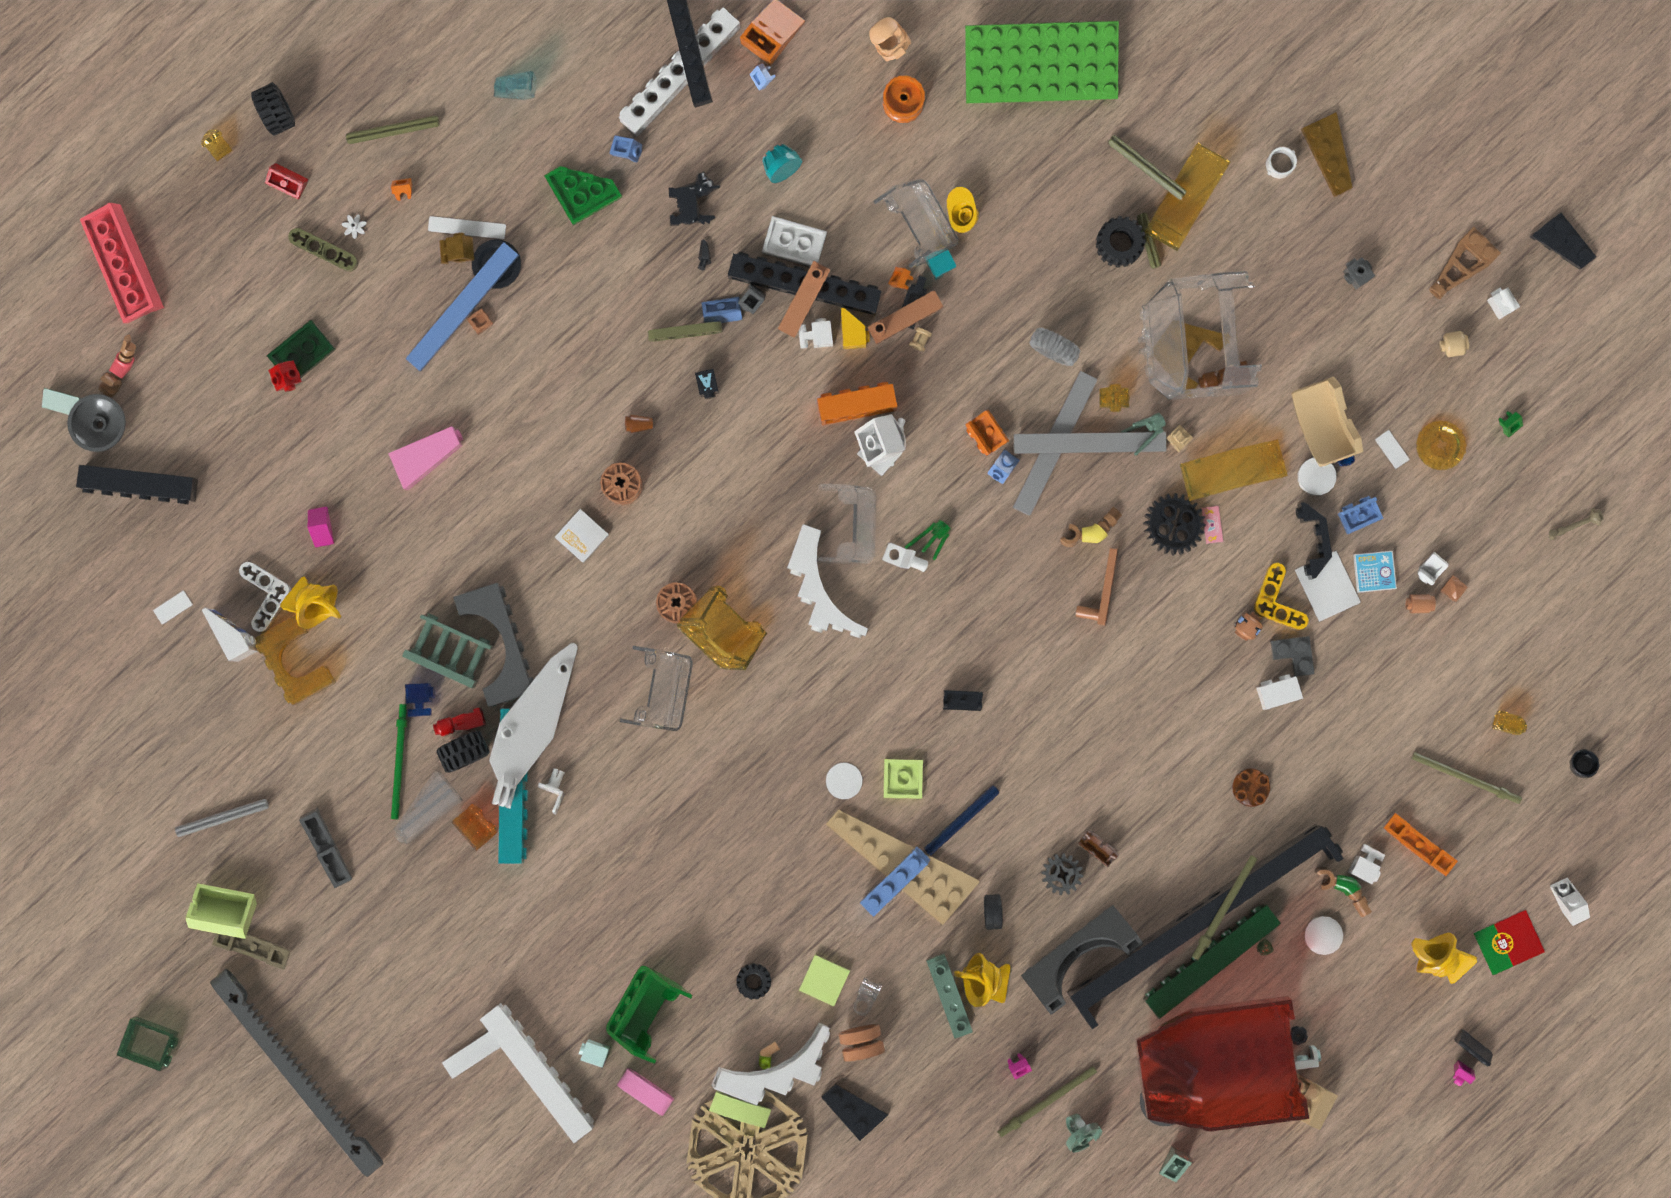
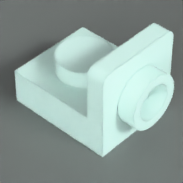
M1309 1046L1310 1057L1308 1058V1055L1296 1056L1297 1059L1292 1060V1067L1296 1070L1319 1067V1062L1321 1061L1320 1050H1317L1315 1046Z

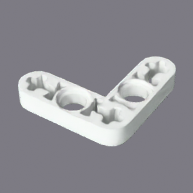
M245 562L240 566V575L268 593L251 622L255 631L265 632L270 628L282 609L280 603L291 591V588L287 583L256 564ZM252 566L251 570L258 574L257 577L251 574L246 576L245 568ZM264 575L270 578V583L267 586H262L260 583V579ZM284 586L285 594H280L278 599H281V602L271 598L272 596L277 597L279 594L277 588ZM269 602L276 604L274 612L270 613L267 611L266 606ZM264 612L266 615H270V619L266 617L263 621L265 627L258 628L257 620H262L265 616L261 615V613Z

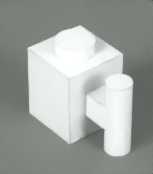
M1500 287L1490 293L1492 297L1487 300L1498 319L1520 307L1509 287L1504 290Z
M826 318L816 319L815 322L811 323L812 331L806 332L805 324L801 325L799 338L802 349L808 348L807 340H813L814 348L833 346L831 322L826 321Z
M1363 844L1361 851L1367 854L1366 857L1363 858L1356 855L1348 873L1367 883L1373 884L1381 874L1379 871L1381 867L1373 862L1375 858L1383 861L1385 854Z

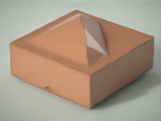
M1452 575L1440 591L1452 601L1457 602L1468 587Z

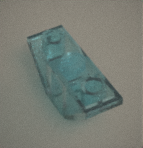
M528 71L495 78L494 97L519 100L535 98L537 78L534 72Z

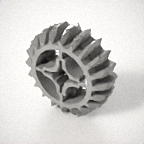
M1037 328L1029 342L1035 351L1066 366H1073L1081 352L1078 346L1070 340L1044 328Z

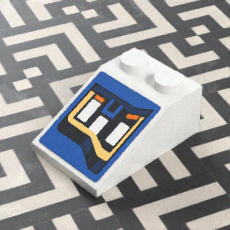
M209 608L202 609L228 661L239 662L258 651L256 647L258 643L253 635L250 636L249 633L218 611Z

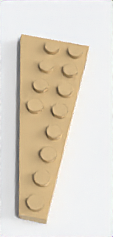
M839 809L826 823L828 827L886 877L914 849V847ZM924 853L930 859L929 864L902 890L943 925L978 885L979 881Z

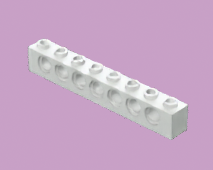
M724 7L720 11L716 10L712 14L710 22L707 25L703 24L697 31L698 45L703 40L710 42L707 47L699 45L704 66L740 29V22ZM715 27H721L723 29L720 33H714L712 31ZM680 51L673 55V61L668 66L664 65L660 69L659 75L655 80L652 78L646 84V89L642 93L639 92L632 100L633 103L621 110L620 122L636 137L688 84L685 71L679 75L674 73V70L678 67L684 70ZM668 81L671 84L668 88H662L661 83ZM656 95L658 98L655 102H649L648 97ZM637 109L645 110L641 116L635 115V111Z

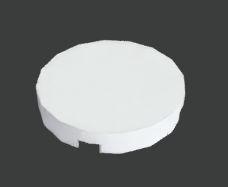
M1311 458L1305 461L1299 468L1298 483L1308 494L1320 496L1329 492L1334 487L1336 471L1332 464L1320 467L1315 458Z

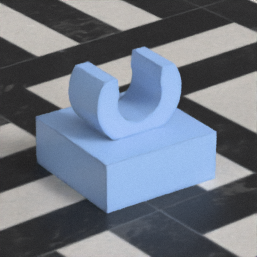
M763 63L757 65L750 73L758 90L766 88L776 77L775 74L770 76L768 71L771 67L765 66Z

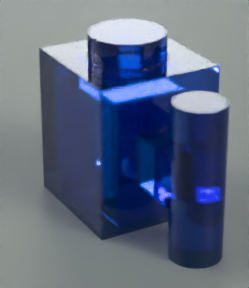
M431 683L405 684L406 704L415 703V709H408V717L432 716V709L424 708V703L432 702V698H435V688L431 686Z

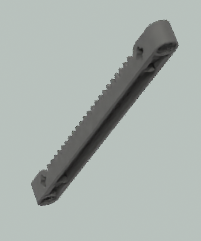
M224 969L212 979L210 984L362 1174L369 1177L384 1163L379 1154L364 1137L354 1136L356 1130H349L350 1123L344 1124L346 1117L339 1118L341 1111L335 1112L334 1110L337 1106L329 1105L332 1100H325L327 1094H320L321 1087L315 1088L317 1081L310 1082L312 1075L306 1076L307 1069H300L303 1064H296L298 1058H291L292 1051L286 1052L288 1045L281 1046L283 1039L277 1040L278 1033H271L274 1028H267L269 1022H262L263 1015L257 1016L259 1009L252 1010L254 1003L247 1004L248 993L232 972ZM235 994H238L239 997L235 1001L233 998L235 997ZM360 1145L361 1148L356 1151L354 1148Z

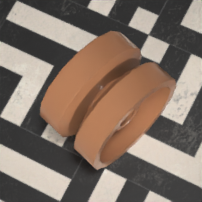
M879 1024L858 1026L838 1033L840 1044L850 1045L842 1050L844 1061L863 1060L885 1052L883 1041L874 1040L881 1036Z

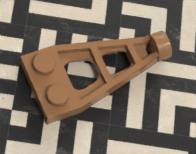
M1475 227L1471 228L1456 245L1436 282L1429 288L1430 293L1437 299H1441L1446 292L1487 268L1501 252ZM1465 250H1468L1478 260L1470 268H1465L1459 262ZM1452 266H1455L1462 273L1455 281L1447 277V273Z

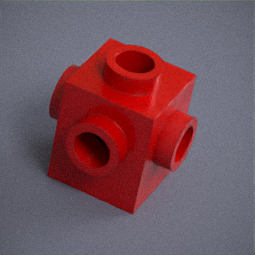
M294 360L279 363L268 370L276 391L284 390L285 392L295 390V386L302 382Z

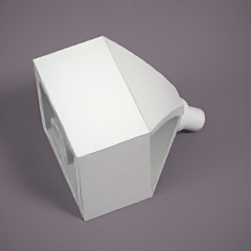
M892 414L873 418L854 431L867 467L886 463L906 449V438L903 428L905 420L903 418H899L896 421Z

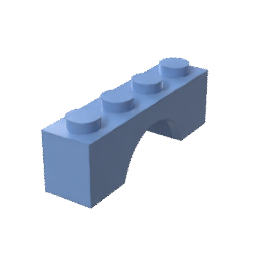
M916 846L885 879L861 900L860 904L874 917L929 864L930 859Z

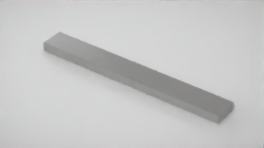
M1080 371L1049 434L1072 432L1098 379ZM1039 453L1013 506L1014 509L1028 516L1031 515L1061 453Z
M1154 432L1014 434V454L1136 452ZM1166 432L1157 435L1141 452H1166Z

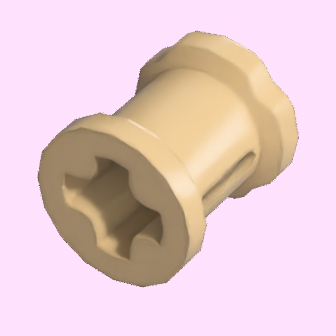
M916 327V334L913 341L909 343V346L924 352V346L932 333Z

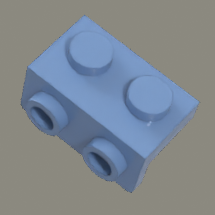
M1370 496L1360 499V504L1353 506L1351 503L1342 507L1343 512L1338 513V516L1347 534L1384 519L1376 503V497L1371 499Z

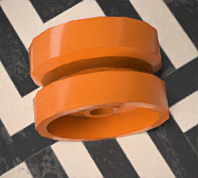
M898 76L891 79L883 92V109L886 115L895 122L909 123L921 114L925 101V91L921 83L910 76Z

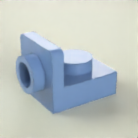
M614 136L609 154L630 159L637 163L641 156L643 145L631 138Z

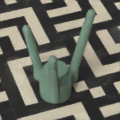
M1156 413L1151 417L1133 423V426L1122 430L1121 433H1127L1145 425L1149 431H1155L1134 453L1137 456L1157 435L1164 432L1162 427L1166 423L1160 413Z

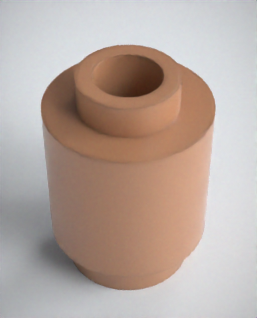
M1410 594L1409 598H1406L1405 603L1406 609L1410 613H1430V611H1435L1436 606L1435 597L1429 594Z

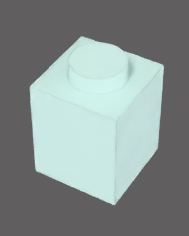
M588 1039L586 1044L582 1043L579 1054L582 1055L581 1061L603 1067L610 1046Z

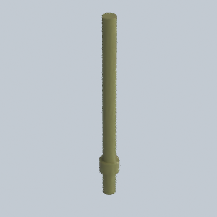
M1416 752L1411 757V759L1494 793L1500 799H1508L1517 804H1520L1522 800L1521 796L1509 792V789L1502 786H1494Z
M1251 855L1206 933L1204 936L1201 935L1198 941L1199 945L1192 955L1193 958L1199 960L1205 948H1208L1211 944L1212 936L1258 860Z
M1094 1066L1090 1067L1017 1118L1013 1117L1009 1120L1010 1123L997 1131L1001 1138L1013 1129L1017 1130L1020 1128L1022 1123L1097 1073Z

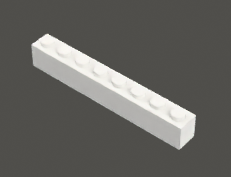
M500 1003L484 1015L480 1021L572 1142H577L593 1129V1118L589 1113L585 1114L583 1112L581 1102L576 1097L573 1098L569 1092L571 1090L565 1082L561 1083L555 1068L549 1067L545 1062L547 1061L545 1055L535 1049L533 1039L529 1035L526 1037L518 1020L514 1021L510 1016L512 1014L510 1009Z

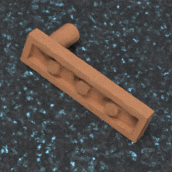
M813 261L778 327L779 330L794 338L796 337L831 271L829 268Z
M934 290L867 328L875 343L879 344L944 307Z
M1110 548L1100 609L1077 606L1076 617L1097 620L1098 625L1106 626L1118 549Z

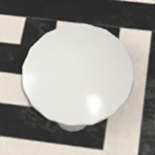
M1315 917L1305 929V943L1317 954L1327 955L1334 953L1339 949L1343 941L1341 926L1330 917Z

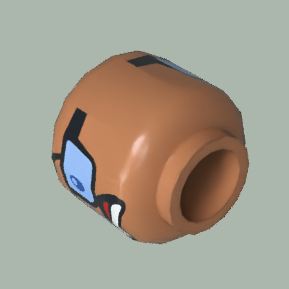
M1254 612L1251 614L1243 613L1234 624L1235 633L1245 641L1248 639L1254 640L1263 628L1260 622L1262 618Z

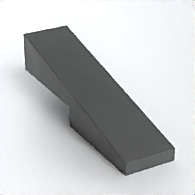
M316 808L300 816L299 821L315 848L316 856L334 888L351 881L352 877L319 809Z

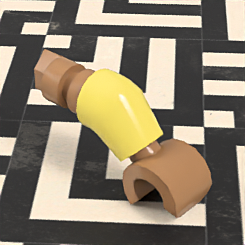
M1113 506L1103 517V521H1099L1093 526L1084 527L1082 530H1079L1074 524H1069V531L1074 532L1075 538L1069 540L1062 537L1060 542L1065 547H1073L1079 540L1088 543H1099L1108 536L1107 533L1110 531V527L1113 528L1122 515Z

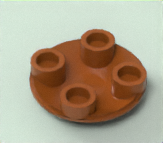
M1248 768L1242 770L1236 775L1232 784L1234 797L1239 803L1248 807L1264 804L1270 793L1269 777L1258 769Z

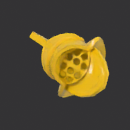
M305 576L299 579L280 603V607L283 610L296 613L297 623L304 629L313 628L330 616L338 619L342 617L338 609L334 607L338 594L337 586L308 584Z
M1449 932L1436 936L1429 941L1414 938L1411 943L1414 953L1419 958L1416 968L1417 972L1432 973L1440 978L1448 976L1451 984L1459 980L1477 963V957L1457 950V939L1454 934Z
M979 952L971 958L967 967H964L963 972L959 970L954 971L955 977L963 978L966 997L974 1007L985 1006L990 999L999 1003L1005 1002L1010 974L1009 964H1004L998 968L995 964L988 962L984 955Z

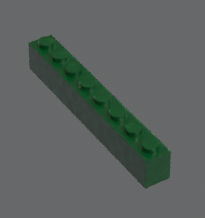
M1258 904L1253 907L1250 915L1239 918L1235 922L1237 925L1232 929H1225L1220 934L1222 937L1217 941L1212 940L1199 960L1191 956V961L1186 965L1183 963L1175 969V974L1171 977L1169 975L1164 977L1160 981L1161 985L1157 988L1152 987L1145 992L1143 1000L1158 1019H1161L1281 924L1267 905Z

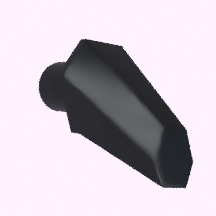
M704 239L701 240L698 256L700 260L698 269L702 271L705 270L707 265L712 263L709 246Z

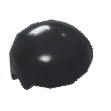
M1587 749L1576 751L1569 761L1572 773L1579 778L1594 776L1600 767L1598 757Z

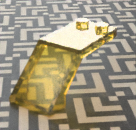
M1197 143L1175 179V182L1187 191L1185 196L1180 200L1168 191L1146 228L1145 233L1178 251L1202 208L1229 166L1230 161Z
M1278 439L1224 451L1180 464L1189 501L1288 476Z

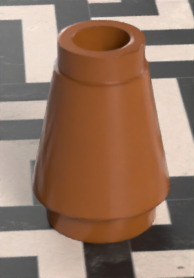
M632 414L625 416L626 432L635 433L653 429L652 418Z

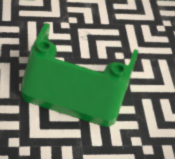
M641 966L635 973L608 1021L606 1027L607 1034L632 1055L655 1064L656 1060L647 1053L652 1044V1038L647 1033L650 1025L665 999L674 1001L680 994L691 999L693 995L678 983L647 966Z

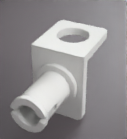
M888 543L882 558L883 561L900 568L909 569L913 567L922 572L928 566L927 560L915 556L916 551L905 549L892 543ZM892 549H896L899 552V557L896 560H892L889 557V552Z
M553 768L548 784H538L539 788L559 795L552 811L553 814L557 813L564 796V792L560 791L559 785L565 772L558 771Z

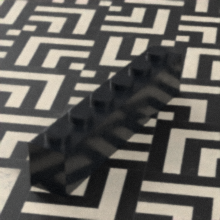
M79 465L76 487L82 489V493L94 494V491H101V495L106 496L120 493V497L132 498V495H138L139 499L151 500V497H156L160 502L170 503V499L177 500L178 504L189 505V501L195 502L198 479Z

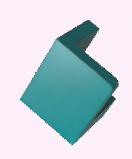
M949 250L940 253L927 262L935 280L943 277L944 273L956 268Z

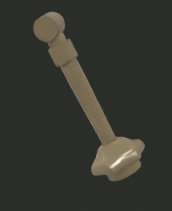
M1592 508L1588 518L1565 527H1560L1556 531L1550 530L1549 539L1555 540L1557 536L1564 535L1566 532L1589 522L1600 526L1601 521L1604 520L1602 512L1599 509L1595 510V508Z

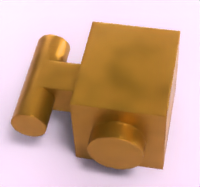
M454 233L453 237L439 241L441 264H448L449 261L461 263L474 260L472 237L465 236V233Z

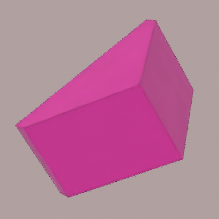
M328 507L308 510L307 528L315 548L334 544Z

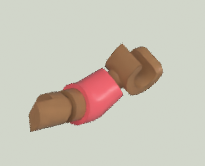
M130 335L124 337L121 350L116 355L109 369L111 373L106 372L100 378L103 382L99 385L98 390L108 397L116 395L122 385L119 378L122 379L134 364L136 346L131 342Z

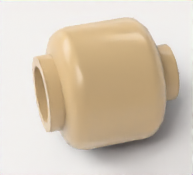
M1462 331L1445 333L1443 340L1439 342L1441 352H1445L1447 357L1461 356L1466 353V350H1469L1468 336L1464 335Z

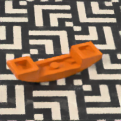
M1396 813L1383 827L1396 840L1444 876H1447L1458 862Z

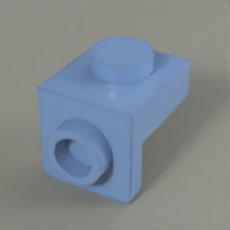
M1004 449L988 471V475L1003 484L1020 460Z

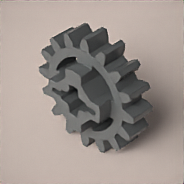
M1062 853L1061 858H1059L1057 854H1054V860L1048 858L1049 864H1043L1046 871H1041V874L1046 877L1042 879V882H1048L1045 887L1047 889L1052 887V893L1059 890V895H1062L1063 891H1066L1069 895L1071 888L1076 891L1075 885H1081L1078 878L1083 877L1079 873L1083 868L1076 866L1079 861H1072L1073 856L1071 855L1066 858L1065 853ZM1062 861L1070 863L1072 867H1064ZM1055 864L1054 872L1049 874L1051 867ZM1060 868L1064 872H1067V874L1064 875V880H1062L1061 877H1057V875L1060 874ZM1075 874L1074 880L1069 885L1070 877ZM1052 881L1061 882L1062 887L1054 885Z

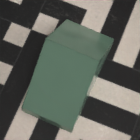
M1171 1146L1159 1174L1177 1182L1192 1164L1193 1159L1190 1155Z

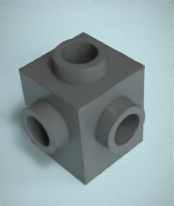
M1363 257L1358 261L1356 258L1352 259L1346 264L1347 268L1343 271L1346 282L1352 284L1356 290L1375 277L1371 264L1364 260Z

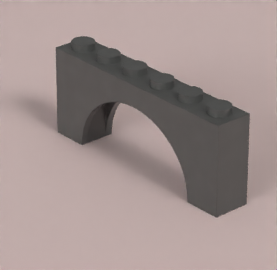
M499 583L453 597L460 616L479 615L486 618L499 630L505 644L506 657L501 674L492 684L482 688L488 707L520 698L534 680L533 677H529V662L522 655L524 651L522 641H518L516 636L519 633L515 622L512 623L510 615H513L510 604L506 605L504 598L507 597L506 590Z
M1112 905L1094 920L1088 922L1081 930L1075 932L1064 943L1058 945L1056 949L1044 956L1034 966L1028 968L1021 976L1050 1015H1052L1066 1004L1062 995V982L1068 968L1077 958L1090 950L1100 947H1114L1122 950L1129 956L1141 947L1143 942L1114 905Z

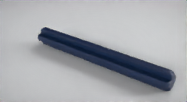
M991 786L924 847L926 853L930 856L934 854L1000 793L995 786Z

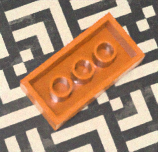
M888 382L878 383L877 387L870 388L869 385L858 387L857 391L852 392L851 389L839 391L840 394L837 395L824 393L820 395V398H817L822 425L897 411L894 386Z

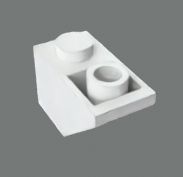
M1568 878L1550 885L1563 914L1572 926L1590 918L1587 902Z

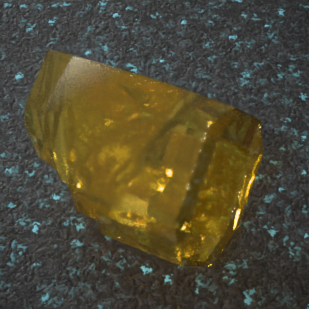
M1498 710L1492 723V729L1511 735H1521L1527 731V724L1521 716Z

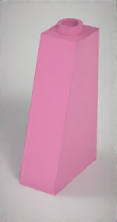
M451 426L388 453L403 489H411L462 447L461 441L463 437L459 429L455 430Z

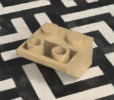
M1297 1073L1279 1108L1307 1125L1320 1130L1338 1095Z

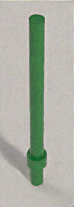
M399 704V716L396 719L398 730L391 819L395 820L399 819L405 727L407 728L408 720H406L407 704Z

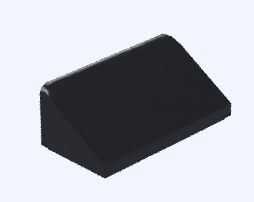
M1462 1029L1455 1037V1042L1487 1067L1490 1066L1493 1056L1492 1052Z

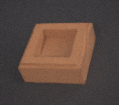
M483 308L467 318L478 335L493 325V322Z

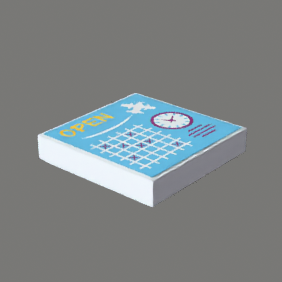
M1393 551L1353 555L1357 593L1397 589Z

